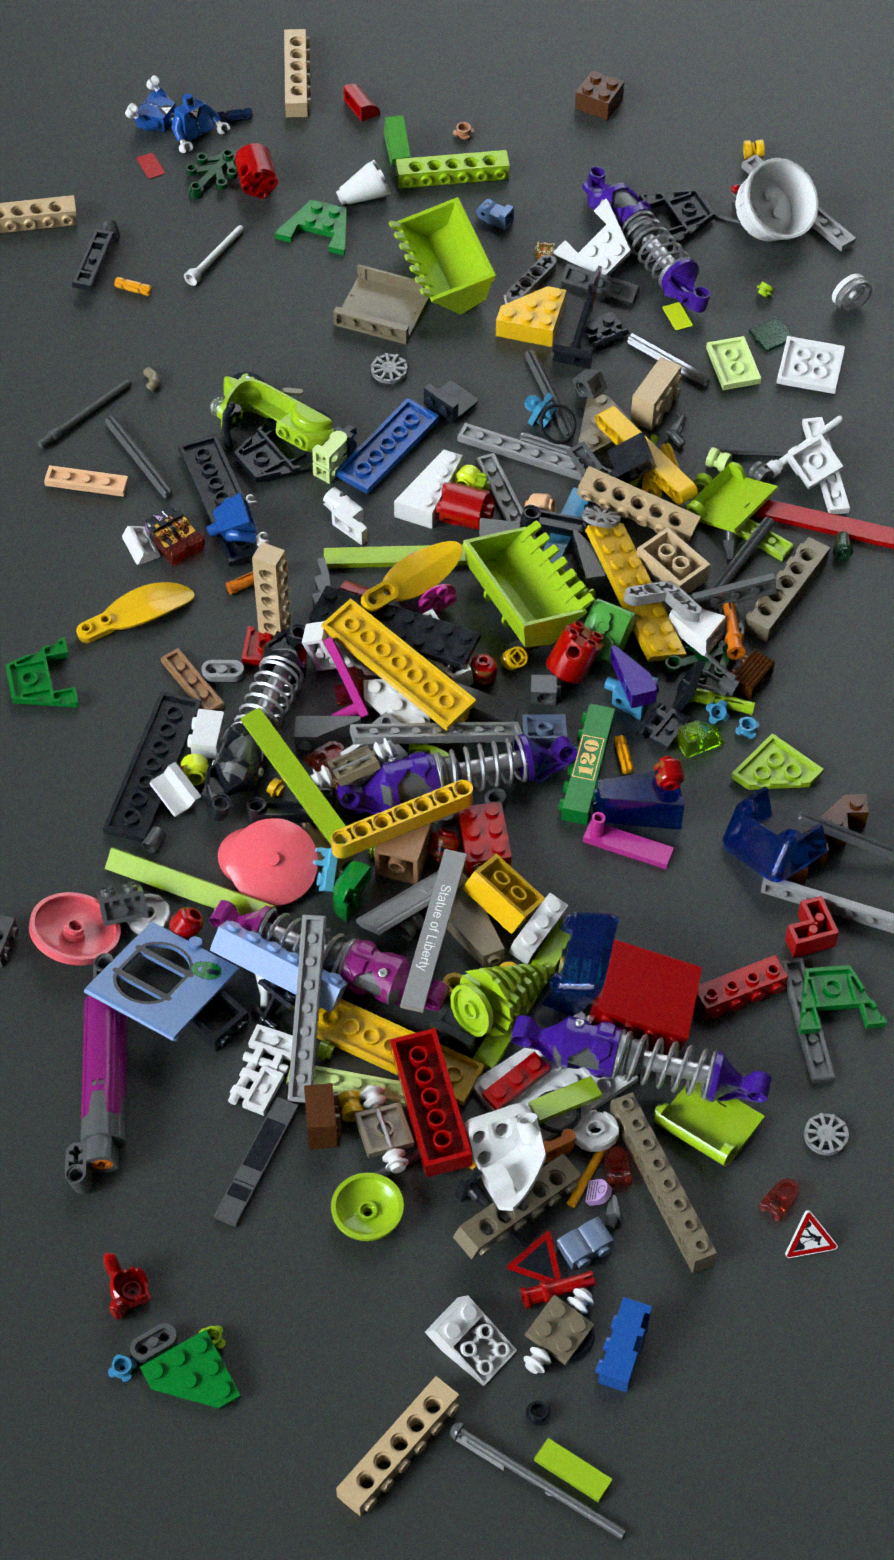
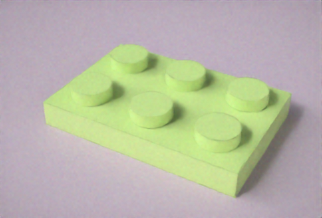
M744 336L707 342L706 349L723 390L761 384V376Z

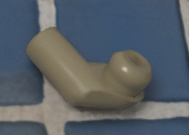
M146 367L143 371V374L149 378L146 387L154 392L157 387L159 388L162 378L151 367Z

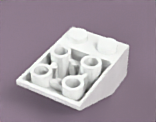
M468 1295L457 1297L425 1331L442 1352L483 1386L517 1351Z

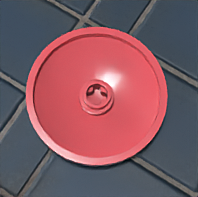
M270 818L249 825L236 837L229 853L228 865L233 884L239 893L276 906L275 908L287 906L298 901L310 890L317 876L318 866L313 864V860H318L314 842L304 829L288 820Z
M74 892L57 893L44 898L34 907L29 921L30 937L36 947L46 956L69 965L94 964V960L98 955L102 953L112 954L118 945L121 933L120 923L108 926L103 925L98 899Z

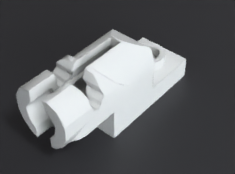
M336 487L330 489L323 499L325 501L323 505L332 512V525L360 545L365 544L368 541L367 527L362 523L364 520L363 508L347 495L342 496L343 492Z

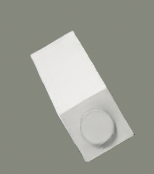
M673 609L669 615L671 625L674 627L677 635L703 656H705V653L709 654L726 632V616L702 609L700 619L697 622L684 620Z

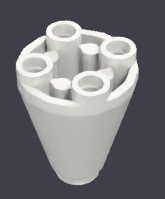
M373 160L346 181L336 191V194L342 205H349L385 197L391 194L387 184L384 183L385 177L381 169L378 168L375 160Z

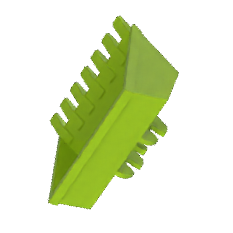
M539 521L533 522L528 527L471 538L463 542L466 564L484 588V598L488 602L490 600L494 602L503 615L502 624L505 627L510 625L524 647L552 645L558 640L565 626L573 624L574 621L582 618L588 612L586 608L595 600L591 593H588L580 600L577 598L586 588L582 581L577 582L571 588L568 584L577 576L574 569L568 570L563 575L559 573L568 564L564 556L554 563L551 562V559L559 552L555 544L543 551L542 547L550 540L549 535L544 532L536 539L533 537L542 528Z

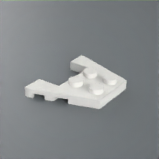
M605 199L594 212L606 223V226L579 253L566 240L553 253L574 265L593 272L596 271L598 265L602 266L601 274L609 276L632 253V250L621 230L610 202Z

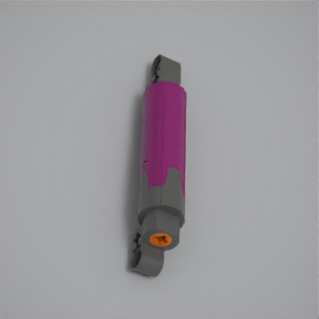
M102 953L95 958L93 980L114 960L111 954ZM117 978V984L120 988V978ZM90 995L84 1000L80 1142L72 1143L67 1148L65 1158V1178L73 1190L79 1194L86 1193L91 1189L93 1185V1172L107 1173L118 1169L119 1150L126 1145L128 1016Z

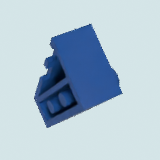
M623 1297L618 1315H614L611 1329H613L611 1337L607 1336L603 1351H606L604 1359L600 1358L595 1373L599 1374V1384L627 1393L649 1327L652 1306Z

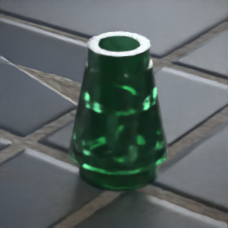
M841 531L836 536L833 555L839 561H847L853 554V548L849 534Z

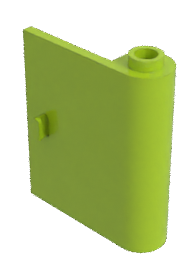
M730 462L685 506V510L701 516L699 519L700 523L736 533L779 488L776 485L747 478L741 464Z
M700 1082L696 1083L691 1096H687L685 1085L671 1104H659L653 1112L654 1123L725 1167L732 1162L765 1119L764 1115L738 1099L722 1102L716 1100L713 1103L707 1100L704 1101L701 1097L702 1083Z

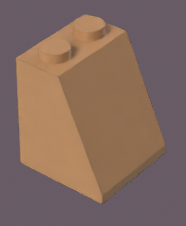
M433 822L378 844L374 850L375 875L411 884L418 883L429 854L428 846L431 834L433 833Z

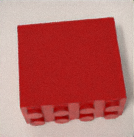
M615 939L602 959L588 1022L592 1026L599 1025L601 1022H610L617 1027H621L622 1030L625 1029L627 1032L632 1030L634 1038L641 1039L643 1035L647 1034L649 1037L648 1051L653 1052L657 1040L661 1037L664 1040V1055H668L672 1044L676 1041L679 1043L680 1051L689 1037L702 967Z

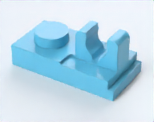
M315 848V852H320L324 856V859L321 861L313 860L314 865L323 866L321 873L319 872L317 876L318 891L333 892L338 858L332 854V848Z

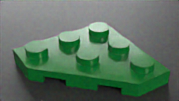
M206 1329L140 1366L153 1391L221 1409L242 1397Z

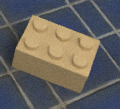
M662 357L659 358L633 394L631 420L636 425L652 431L656 425L661 423L663 414L670 410L673 400L678 399L680 396L681 388L679 387L683 375H681V365Z
M668 527L637 548V556L641 559L648 575L656 582H674L686 594H689L709 579L710 563Z

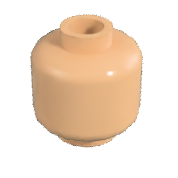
M534 493L525 502V506L530 504L539 507L540 510L556 512V501L547 493Z

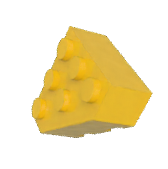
M547 286L502 305L496 319V336L552 347L566 307L567 290Z

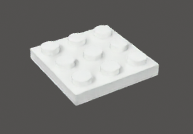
M787 336L777 384L835 394L845 346Z

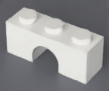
M549 893L516 937L508 953L528 965L546 936L563 917L568 904Z

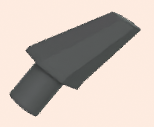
M726 530V540H723L727 559H733L737 540H734V532Z
M611 1194L608 1200L606 1212L608 1220L605 1227L609 1230H614L617 1222L623 1221L619 1200L613 1194Z

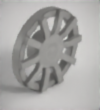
M385 353V355L377 356L371 364L372 376L377 381L385 384L400 382L406 377L408 372L406 360L398 354ZM374 367H379V368H381V369H378V370H375V371H374ZM397 370H404V372L401 374Z
M594 506V508L586 507L582 512V519L594 526L612 528L620 523L621 516L617 515L616 511L612 512L606 507L605 509L598 508L597 506Z
M819 1113L808 1120L804 1129L806 1144L811 1150L821 1155H835L841 1152L846 1147L849 1138L846 1123L834 1114ZM819 1119L821 1120V1123H822L821 1126L816 1122V1121L819 1120ZM825 1119H830L829 1124H826ZM833 1121L837 1122L838 1125L833 1127ZM812 1124V1125H814L818 1130L809 1129V1127H810V1125ZM841 1127H842V1129H843V1131H844V1132H836V1130L839 1129V1128H841ZM808 1133L816 1134V1136L810 1139ZM836 1136L845 1137L844 1141H840ZM818 1140L820 1143L819 1147H816L813 1142ZM836 1142L840 1146L834 1149L832 1143ZM823 1145H829L830 1150H823Z

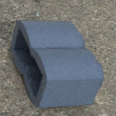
M599 1217L591 1219L557 1240V1248L572 1270L586 1268L591 1264L593 1258L598 1256L603 1258L611 1253L614 1246V1239Z

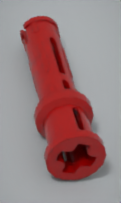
M590 1270L552 1283L542 1281L539 1285L531 1288H520L524 1307L529 1309L531 1305L537 1303H548L553 1295L560 1296L570 1293L575 1288L581 1289L595 1286V1278H592L593 1272Z

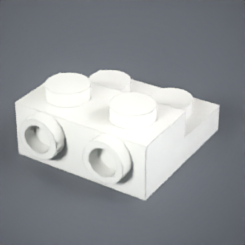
M822 434L809 437L805 444L800 447L794 446L788 451L786 458L808 490L843 469L842 463Z

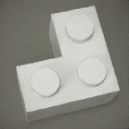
M324 621L306 624L302 644L317 671L336 668L324 643V640L330 638L325 633V630L321 628V624ZM336 642L347 667L357 665L358 659Z

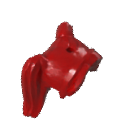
M105 1253L103 1261L105 1271L110 1277L109 1287L112 1298L109 1308L113 1317L116 1320H121L125 1318L128 1309L151 1301V1295L148 1290L149 1282L143 1269L133 1266L130 1269H122L115 1253Z

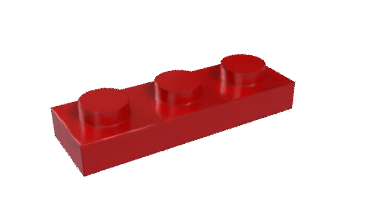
M534 1051L483 1091L482 1098L494 1110L504 1108L549 1073L550 1066Z

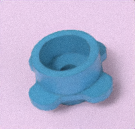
M721 700L716 704H707L706 710L709 711L710 723L715 724L717 721H727L730 715L726 711L727 703Z
M744 717L739 720V727L736 728L735 732L737 735L753 739L756 737L755 732L759 729L760 724L751 717Z
M116 1355L113 1358L112 1367L108 1369V1375L111 1378L117 1377L122 1379L123 1382H128L132 1378L131 1373L133 1369L137 1367V1362L134 1359H129L127 1356Z

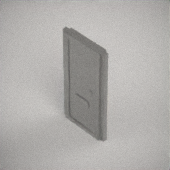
M438 871L357 918V924L366 930L380 935L427 907ZM462 873L458 888L468 881V877L464 873Z

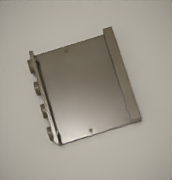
M358 264V277L343 306H336L333 311L334 325L407 344L429 300L428 297L420 292V289L425 287L417 284L415 279Z

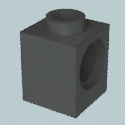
M585 369L572 379L579 397L595 398L608 388L599 370Z
M531 675L530 704L556 705V697H561V684H557V676Z

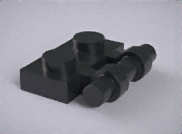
M611 311L588 321L583 337L588 343L592 342L595 349L599 347L604 348L610 342L622 340L624 336L629 334V330L627 327L622 329V323Z
M660 703L657 708L651 710L649 718L639 725L636 735L639 738H643L646 734H651L649 742L668 751L689 725L690 717L674 708L669 713L664 712L666 706ZM656 721H661L658 726L654 725Z

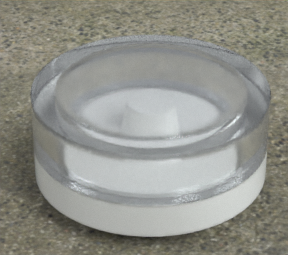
M858 273L852 274L837 285L832 294V301L843 313H852L859 310L869 300L873 291L872 285L863 275Z

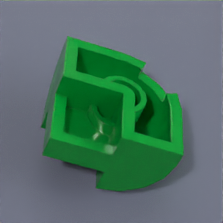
M350 862L337 878L333 888V909L336 915L346 923L359 908V894L371 879V867L362 862Z

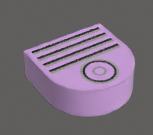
M603 1179L590 1180L585 1202L589 1206L605 1203L611 1196V1186Z

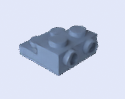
M565 714L522 715L523 734L546 749H549L558 737H567Z

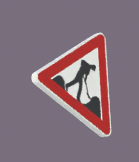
M807 1210L797 1227L785 1255L787 1258L826 1252L836 1250L838 1245L812 1212Z

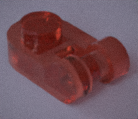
M338 741L327 742L307 755L305 762L308 766H312L316 772L321 771L322 765L329 769L327 762L340 757V753L344 751V746ZM323 757L325 760L320 762L319 759Z
M619 1146L610 1147L605 1151L603 1160L606 1182L611 1187H615L616 1184L632 1185L626 1151ZM622 1171V1174L614 1175L613 1173Z
M790 1178L781 1179L762 1199L758 1207L764 1212L767 1210L772 1214V1218L779 1222L786 1211L797 1200L799 1195L798 1184ZM775 1199L781 1202L779 1207L772 1203Z

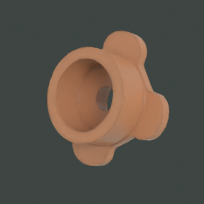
M460 122L457 124L456 130L453 131V135L463 140H468L470 135L474 133V128L467 122Z

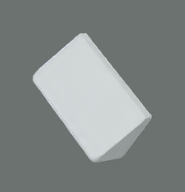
M127 526L122 538L137 565L160 557L145 527Z

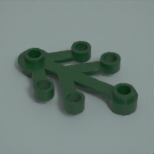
M225 149L220 154L207 156L206 153L197 154V163L199 165H206L210 162L217 163L199 167L195 164H188L186 166V174L188 176L206 173L198 182L190 184L188 188L189 196L193 199L203 197V187L215 175L217 189H227V179L223 176L222 168L227 166V177L229 179H236L238 177L237 168L234 166L236 151Z
M680 639L682 644L687 645L684 647L685 651H692L698 654L683 659L672 655L665 660V670L672 675L680 672L683 667L695 664L697 660L705 662L704 669L709 671L712 665L708 658L701 655L683 639ZM719 640L715 645L717 648L712 649L709 655L714 659L723 655L720 664L727 669L731 660L727 656L728 645L725 643V640ZM715 666L714 675L720 678L723 675L726 676L723 672H718L719 669ZM701 674L704 678H700L699 683L705 684L708 676Z

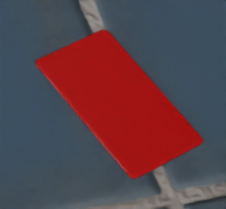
M153 153L136 158L148 179L165 174Z

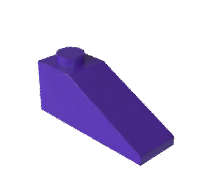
M611 646L610 661L631 709L655 703L657 693H659L657 681H653L647 670L617 646Z

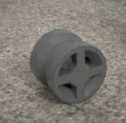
M758 461L750 468L748 477L768 483L772 479L774 472L770 468H766L762 461Z

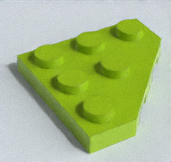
M772 733L732 772L731 778L748 790L810 787L823 774L824 769Z

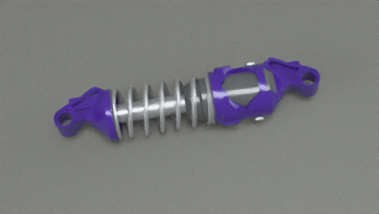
M597 166L591 167L587 182L582 184V189L587 193L589 208L595 210L607 199L627 239L632 254L638 256L639 262L645 264L647 271H652L651 275L654 279H659L658 283L664 290V295L676 298L681 304H684L694 312H704L707 308L711 292L705 287L694 286L699 274V266L695 260L690 258L688 252L683 250L681 244L677 243L674 236L670 235L668 230L656 219L653 209L646 200H640L633 189L624 182L613 185L605 184V170ZM661 237H666V243L662 244L660 242ZM673 245V250L669 252L666 249L667 246ZM649 252L650 254L646 258V261L642 260L641 255H645ZM674 253H680V258L676 260L673 257ZM656 260L653 268H649L648 263ZM663 268L661 274L656 276L655 271Z
M525 734L516 735L513 739L514 751H512L510 739H505L507 753L498 754L496 742L493 740L491 742L493 756L484 757L482 745L479 743L477 745L479 759L470 760L468 748L464 746L465 762L460 763L455 758L452 749L449 751L450 756L446 757L441 756L438 752L436 754H426L424 751L410 754L408 758L399 760L389 758L388 762L381 763V769L376 771L364 787L353 783L343 786L338 785L336 792L343 807L354 810L355 814L369 812L375 815L464 779H468L471 784L473 782L479 791L484 790L486 779L493 788L498 787L500 777L509 786L513 782L514 774L522 783L526 781L542 783L553 773L564 771L563 767L576 759L577 750L571 739L566 736L558 737L552 746L546 749L536 744ZM510 770L509 781H507L503 771ZM496 773L495 784L492 782L489 774ZM482 776L481 787L477 783L475 777Z
M518 1016L511 1036V1041L514 1044L538 1050L551 1062H556L560 1067L572 1069L585 1067L596 1078L612 1077L614 1079L617 1075H625L626 1081L629 1082L632 1076L635 1077L641 1072L640 1083L643 1086L646 1084L650 1072L653 1071L656 1072L655 1086L657 1089L662 1087L666 1075L671 1076V1091L673 1093L677 1091L681 1078L687 1079L686 1094L688 1097L692 1095L696 1083L700 1082L702 1083L701 1097L704 1101L707 1100L713 1103L716 1100L722 1102L741 1098L758 1103L768 1100L772 1077L761 1071H754L751 1075L741 1076L730 1064L723 1051H713L710 1065L708 1048L703 1050L699 1063L693 1062V1045L687 1048L683 1059L678 1058V1041L672 1044L668 1055H664V1040L661 1037L657 1040L653 1052L648 1051L649 1037L647 1034L643 1035L641 1039L634 1038L632 1030L627 1032L625 1029L622 1030L621 1027H617L610 1022H601L599 1025L592 1026L587 1020L568 1016L556 1025L541 1029L533 1018Z

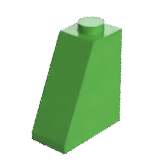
M404 115L385 117L383 131L391 166H396V159L411 157Z

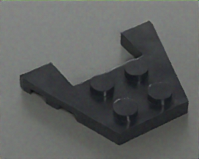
M698 189L674 191V194L656 192V195L647 196V193L639 195L640 200H646L652 209L662 205L666 206L679 224V226L668 230L670 235L674 236L677 243H681L715 219V212Z
M270 417L264 426L261 425L257 429V433L252 438L249 437L234 452V458L256 483L313 470V458L308 452L288 460L269 439L277 435V421Z

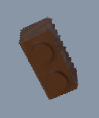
M753 650L750 655L746 654L740 662V667L738 669L734 668L730 672L736 676V680L740 681L735 691L751 700L773 674L775 661L756 650Z

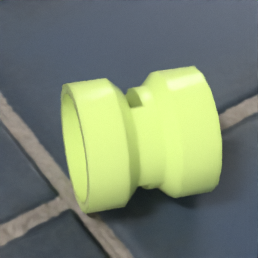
M712 447L706 458L705 465L710 468L716 467L721 472L731 462L732 454L722 453L719 449Z

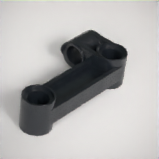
M530 504L523 508L520 527H528L533 522L539 521L542 526L539 531L572 537L573 531L577 530L591 543L585 531L588 525L591 524L582 518L540 510L539 507ZM586 504L584 505V509H585L586 507L594 508V506H591V505H586Z
M318 786L321 793L334 809L335 786H323L322 790ZM254 797L249 799L246 804L248 823L250 825L270 818L284 819L293 823H314L299 801H265L260 797Z

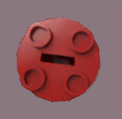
M251 143L237 151L235 164L243 192L259 199L266 198L279 183L269 148L263 144Z
M444 482L442 501H438L436 506V513H439L438 519L441 522L480 531V518L493 519L495 504L490 491L453 482Z
M574 621L573 624L566 625L547 658L546 665L548 669L562 682L574 684L583 682L602 649L603 636L599 632H592L580 621Z

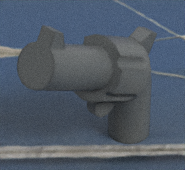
M677 413L676 417L678 419L671 426L670 430L666 431V435H669L675 444L682 448L685 442L681 437L684 436L682 431L687 417L684 414Z

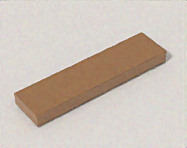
M179 648L161 657V663L190 698L202 700L201 709L220 711L225 708V703Z

